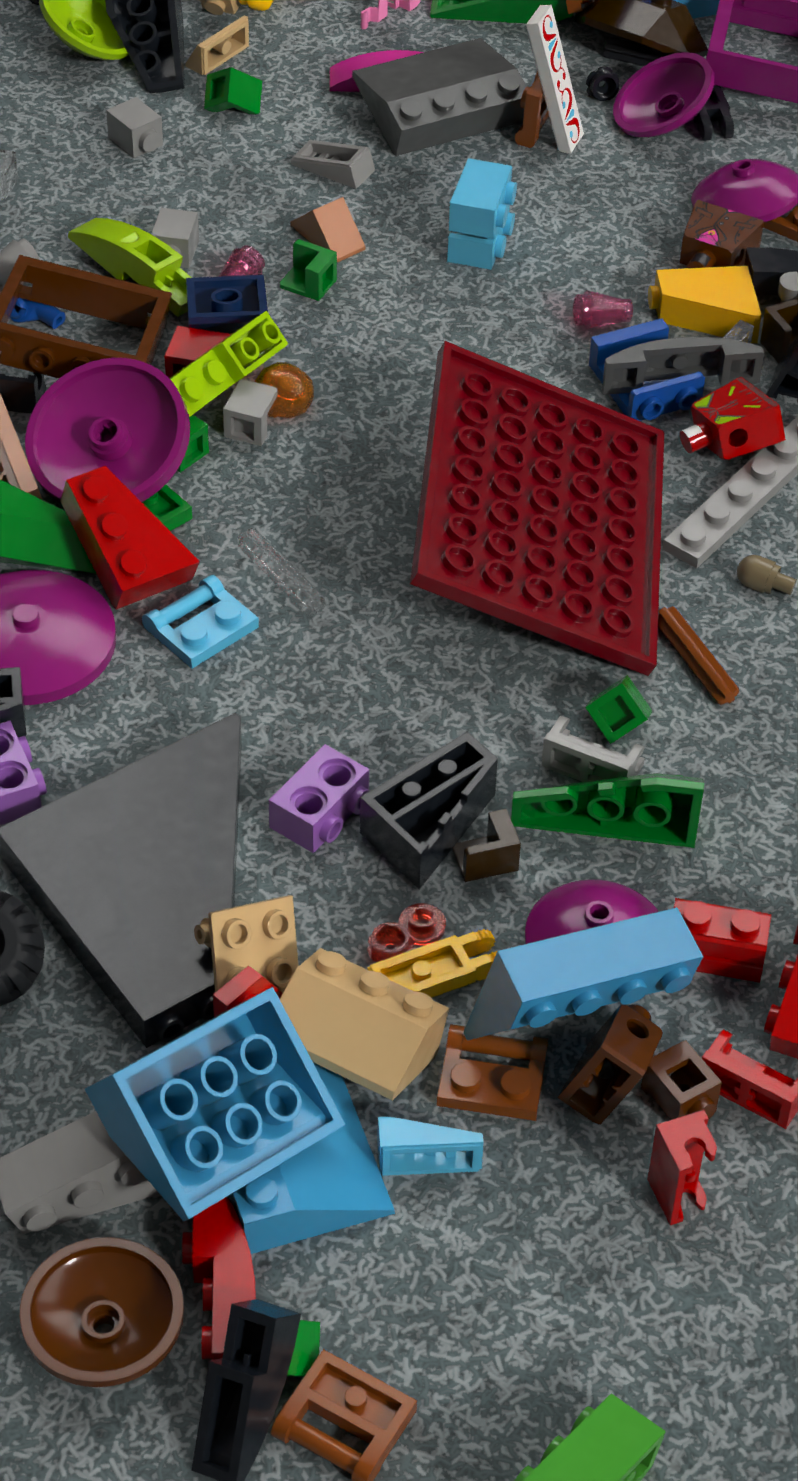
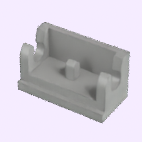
M560 716L550 732L544 737L541 766L582 782L637 776L644 765L645 758L640 757L645 749L644 746L635 744L628 756L598 743H592L571 735L570 730L565 729L570 718Z

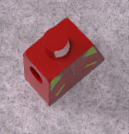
M743 377L736 378L694 402L691 407L694 425L680 431L681 443L688 453H693L707 447L723 460H729L786 440L780 405Z

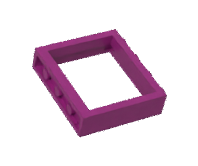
M719 0L706 60L714 72V85L798 103L797 66L723 50L729 22L798 37V0Z

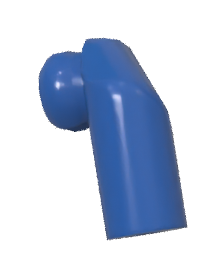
M18 298L10 318L18 323L41 320L55 329L64 323L66 315L54 306Z

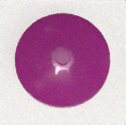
M106 358L92 361L63 375L46 390L37 402L26 430L25 450L27 461L42 488L60 504L67 479L102 466H106L143 502L167 484L181 465L190 438L189 414L185 402L174 383L154 366L129 358Z
M21 570L0 574V669L20 667L25 705L43 704L63 699L82 690L98 678L109 664L116 646L115 620L112 610L104 597L82 580L59 572Z

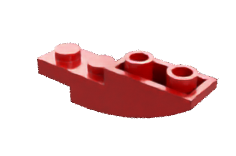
M228 1196L190 1218L193 1219V1232H183L182 1238L183 1264H193L194 1283H203V1311H212V1326H202V1359L216 1360L223 1358L231 1304L256 1299L255 1276L250 1249L242 1224Z

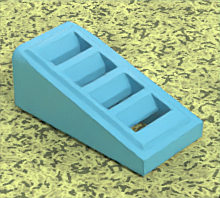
M378 1117L377 1145L379 1171L382 1176L478 1172L479 1169H482L484 1144L482 1133L395 1117Z

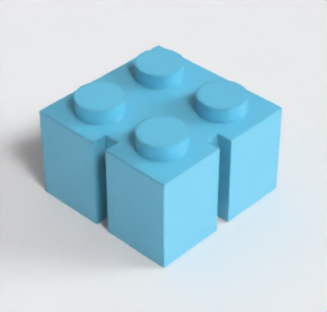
M467 159L450 201L449 231L458 233L450 232L448 236L447 262L491 270L496 257L503 258L506 247L505 235L511 236L515 222V213L509 212L510 205L514 204L517 191V182L511 181L512 166Z

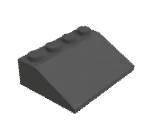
M481 38L352 72L355 83L395 156L521 123L524 119V108L520 107L523 91L527 87L514 65Z

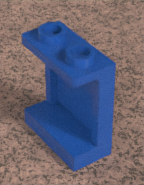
M661 318L591 337L589 366L603 384L606 358L638 344L668 339V325ZM696 372L674 379L644 381L643 387L633 389L630 393L610 395L624 415L638 421L645 419L653 420L666 413L691 409L694 402L703 398L705 377L701 372Z

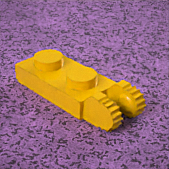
M488 929L478 930L477 932H471L460 937L453 935L371 964L367 967V970L382 973L390 981L412 991L425 993L432 998L474 983L476 980L486 979L497 951L473 959L469 958L491 950L495 946L494 943L496 941Z

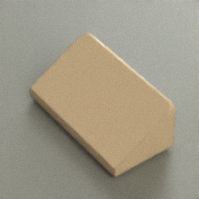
M242 16L198 44L185 63V66L201 75H206L249 47L248 17Z

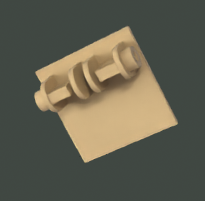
M292 895L208 913V918H204L200 925L195 926L194 935L196 941L199 944H205L212 950L215 992L249 965L284 993L295 970L299 966Z

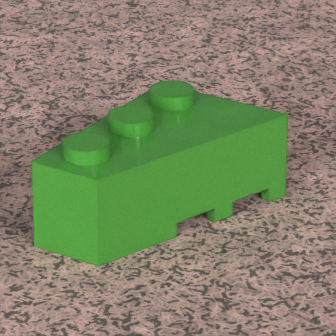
M611 1393L596 1409L587 1406L576 1419L571 1433L565 1439L560 1435L555 1437L545 1450L540 1464L535 1469L529 1465L526 1466L514 1481H641L653 1466L666 1431Z

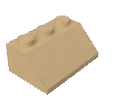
M322 948L318 949L297 967L280 998L313 1063L392 1101L437 1055L449 1012L448 1007L433 1001L427 994L405 988L390 981L382 973L369 971L346 960L339 953L326 951Z

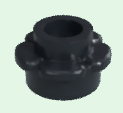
M599 67L596 72L592 71L586 79V85L588 86L586 92L588 96H594L600 101L613 99L619 91L618 75L613 73L610 67ZM601 81L605 82L603 86H599Z

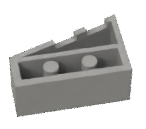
M96 1111L0 1157V1199L6 1216L23 1234L43 1231L60 1223L160 1195L110 1138Z

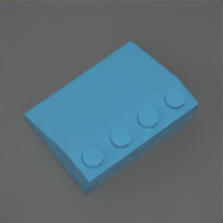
M677 907L499 950L463 1033L468 1041L527 1025L537 1028L550 1023L558 1017L574 1013L577 1016L588 1015L601 1006L617 1002L631 1004L640 1000L645 995L663 990L666 993H674L684 989L691 983L692 977L704 956Z
M273 987L236 1005L85 1088L110 1138L183 1221L194 1217L346 1125Z
M315 1063L314 1065L346 1125L228 1195L244 1229L251 1254L395 1214L393 1204L343 1077Z

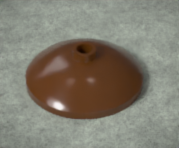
M115 1237L85 1239L56 1251L34 1271L21 1297L20 1326L24 1342L32 1357L53 1376L85 1387L115 1386L127 1383L148 1373L169 1354L179 1337L183 1325L184 1301L182 1289L170 1265L150 1248L128 1239ZM101 1324H110L114 1327L108 1333H97L95 1331L96 1327Z

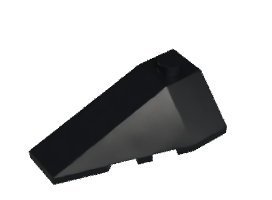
M105 0L106 12L149 93L184 89V23L181 0Z

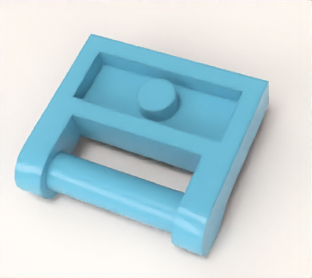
M210 575L201 580L198 588L160 611L153 609L142 616L144 628L191 669L259 628V618L228 593L215 575ZM211 601L214 604L175 629L170 626V624L206 602Z

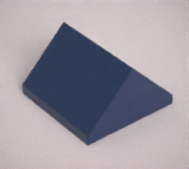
M264 275L186 278L188 323L190 328L233 334L263 312H268Z

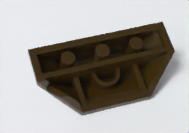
M595 0L584 8V11H580L575 15V22L645 45L669 55L688 52L702 57L707 56L708 48L686 5L673 0Z

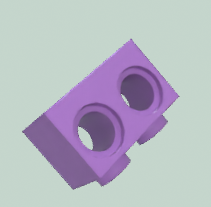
M11 721L0 723V825L12 822L41 808L40 796L47 794L41 770L39 768L32 769L29 764L32 762V755L28 741L25 736L17 737Z
M324 744L269 799V828L312 853L325 841L327 843L333 842L341 832L343 823L351 814H360V797L370 791L369 769Z

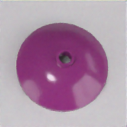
M681 52L661 57L642 67L627 80L615 99L613 115L619 128L626 134L634 137L650 138L668 134L688 123L702 110L713 90L715 78L710 64L704 57L698 54Z
M743 159L731 162L713 171L701 180L691 196L692 208H694L697 200H701L767 222L784 215L798 204V174L783 164L762 159Z
M605 880L574 881L554 888L541 897L534 905L526 922L525 944L659 911L646 897L625 885Z

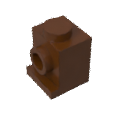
M684 1040L652 1057L642 1077L641 1089L646 1095L650 1094L670 1120L705 1110L710 1119L717 1110L722 1082L687 1040Z

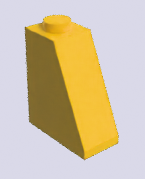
M748 266L656 270L655 286H649L648 304L650 309H656L658 319L662 318L669 325L747 343L758 342L762 314Z

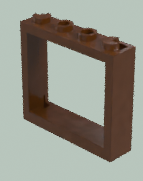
M19 255L0 294V364L55 378H61L69 371L83 364L106 358H129L152 365L167 324L172 293ZM24 283H31L32 287L25 286ZM18 298L146 330L136 355H131L7 324Z

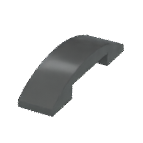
M678 337L638 344L621 350L605 359L602 384L603 395L630 393L633 389L643 387L644 381L674 379L696 372H701L704 376L717 375L721 386L739 377H743L749 383H759L764 350L763 347L751 343L714 337Z

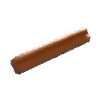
M673 606L660 609L658 628L710 695L720 705L734 702V697L739 693V687L688 622Z

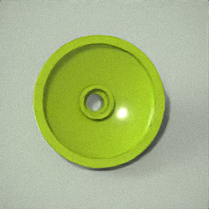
M39 0L40 9L47 25L72 50L100 60H118L129 55L106 12L105 0Z

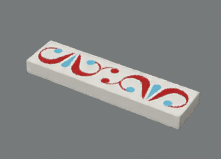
M540 5L527 22L526 29L557 148L560 152L568 154L572 153L584 132L552 5Z

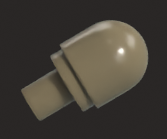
M749 555L743 558L737 567V577L741 584L760 593L766 592L771 594V589L773 588L791 595L797 581L795 578L780 573L781 566L776 565L775 561L759 555Z

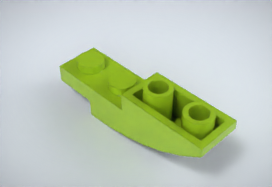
M94 218L69 231L68 238L116 279L124 281L131 277L139 285L171 292L172 297L169 310L177 317L188 311L186 278L192 277L180 268L183 256L169 245L138 227L109 218Z
M265 311L173 375L170 380L182 396L189 417L287 346L288 342L268 312Z

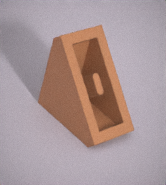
M343 197L291 221V226L310 243L336 251L337 262L365 250V244Z

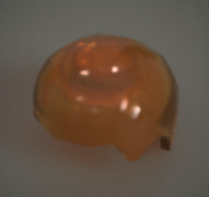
M287 362L271 364L263 368L254 381L277 388V398L268 412L269 417H296L305 413L313 402L314 386L311 378L293 364Z

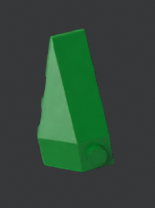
M432 0L430 16L431 18L527 24L540 5H552L557 22L573 17V13L568 14L566 0Z
M0 480V562L97 575L64 510Z
M653 773L514 791L511 821L514 827L695 848L704 781L702 778Z

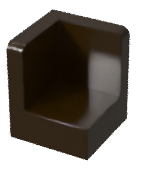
M798 299L765 308L760 343L779 364L798 334Z
M507 809L488 813L486 837L458 842L452 848L465 882L519 871L521 842Z

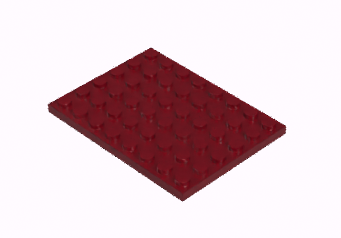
M444 341L437 355L410 584L649 676L657 666L664 431Z

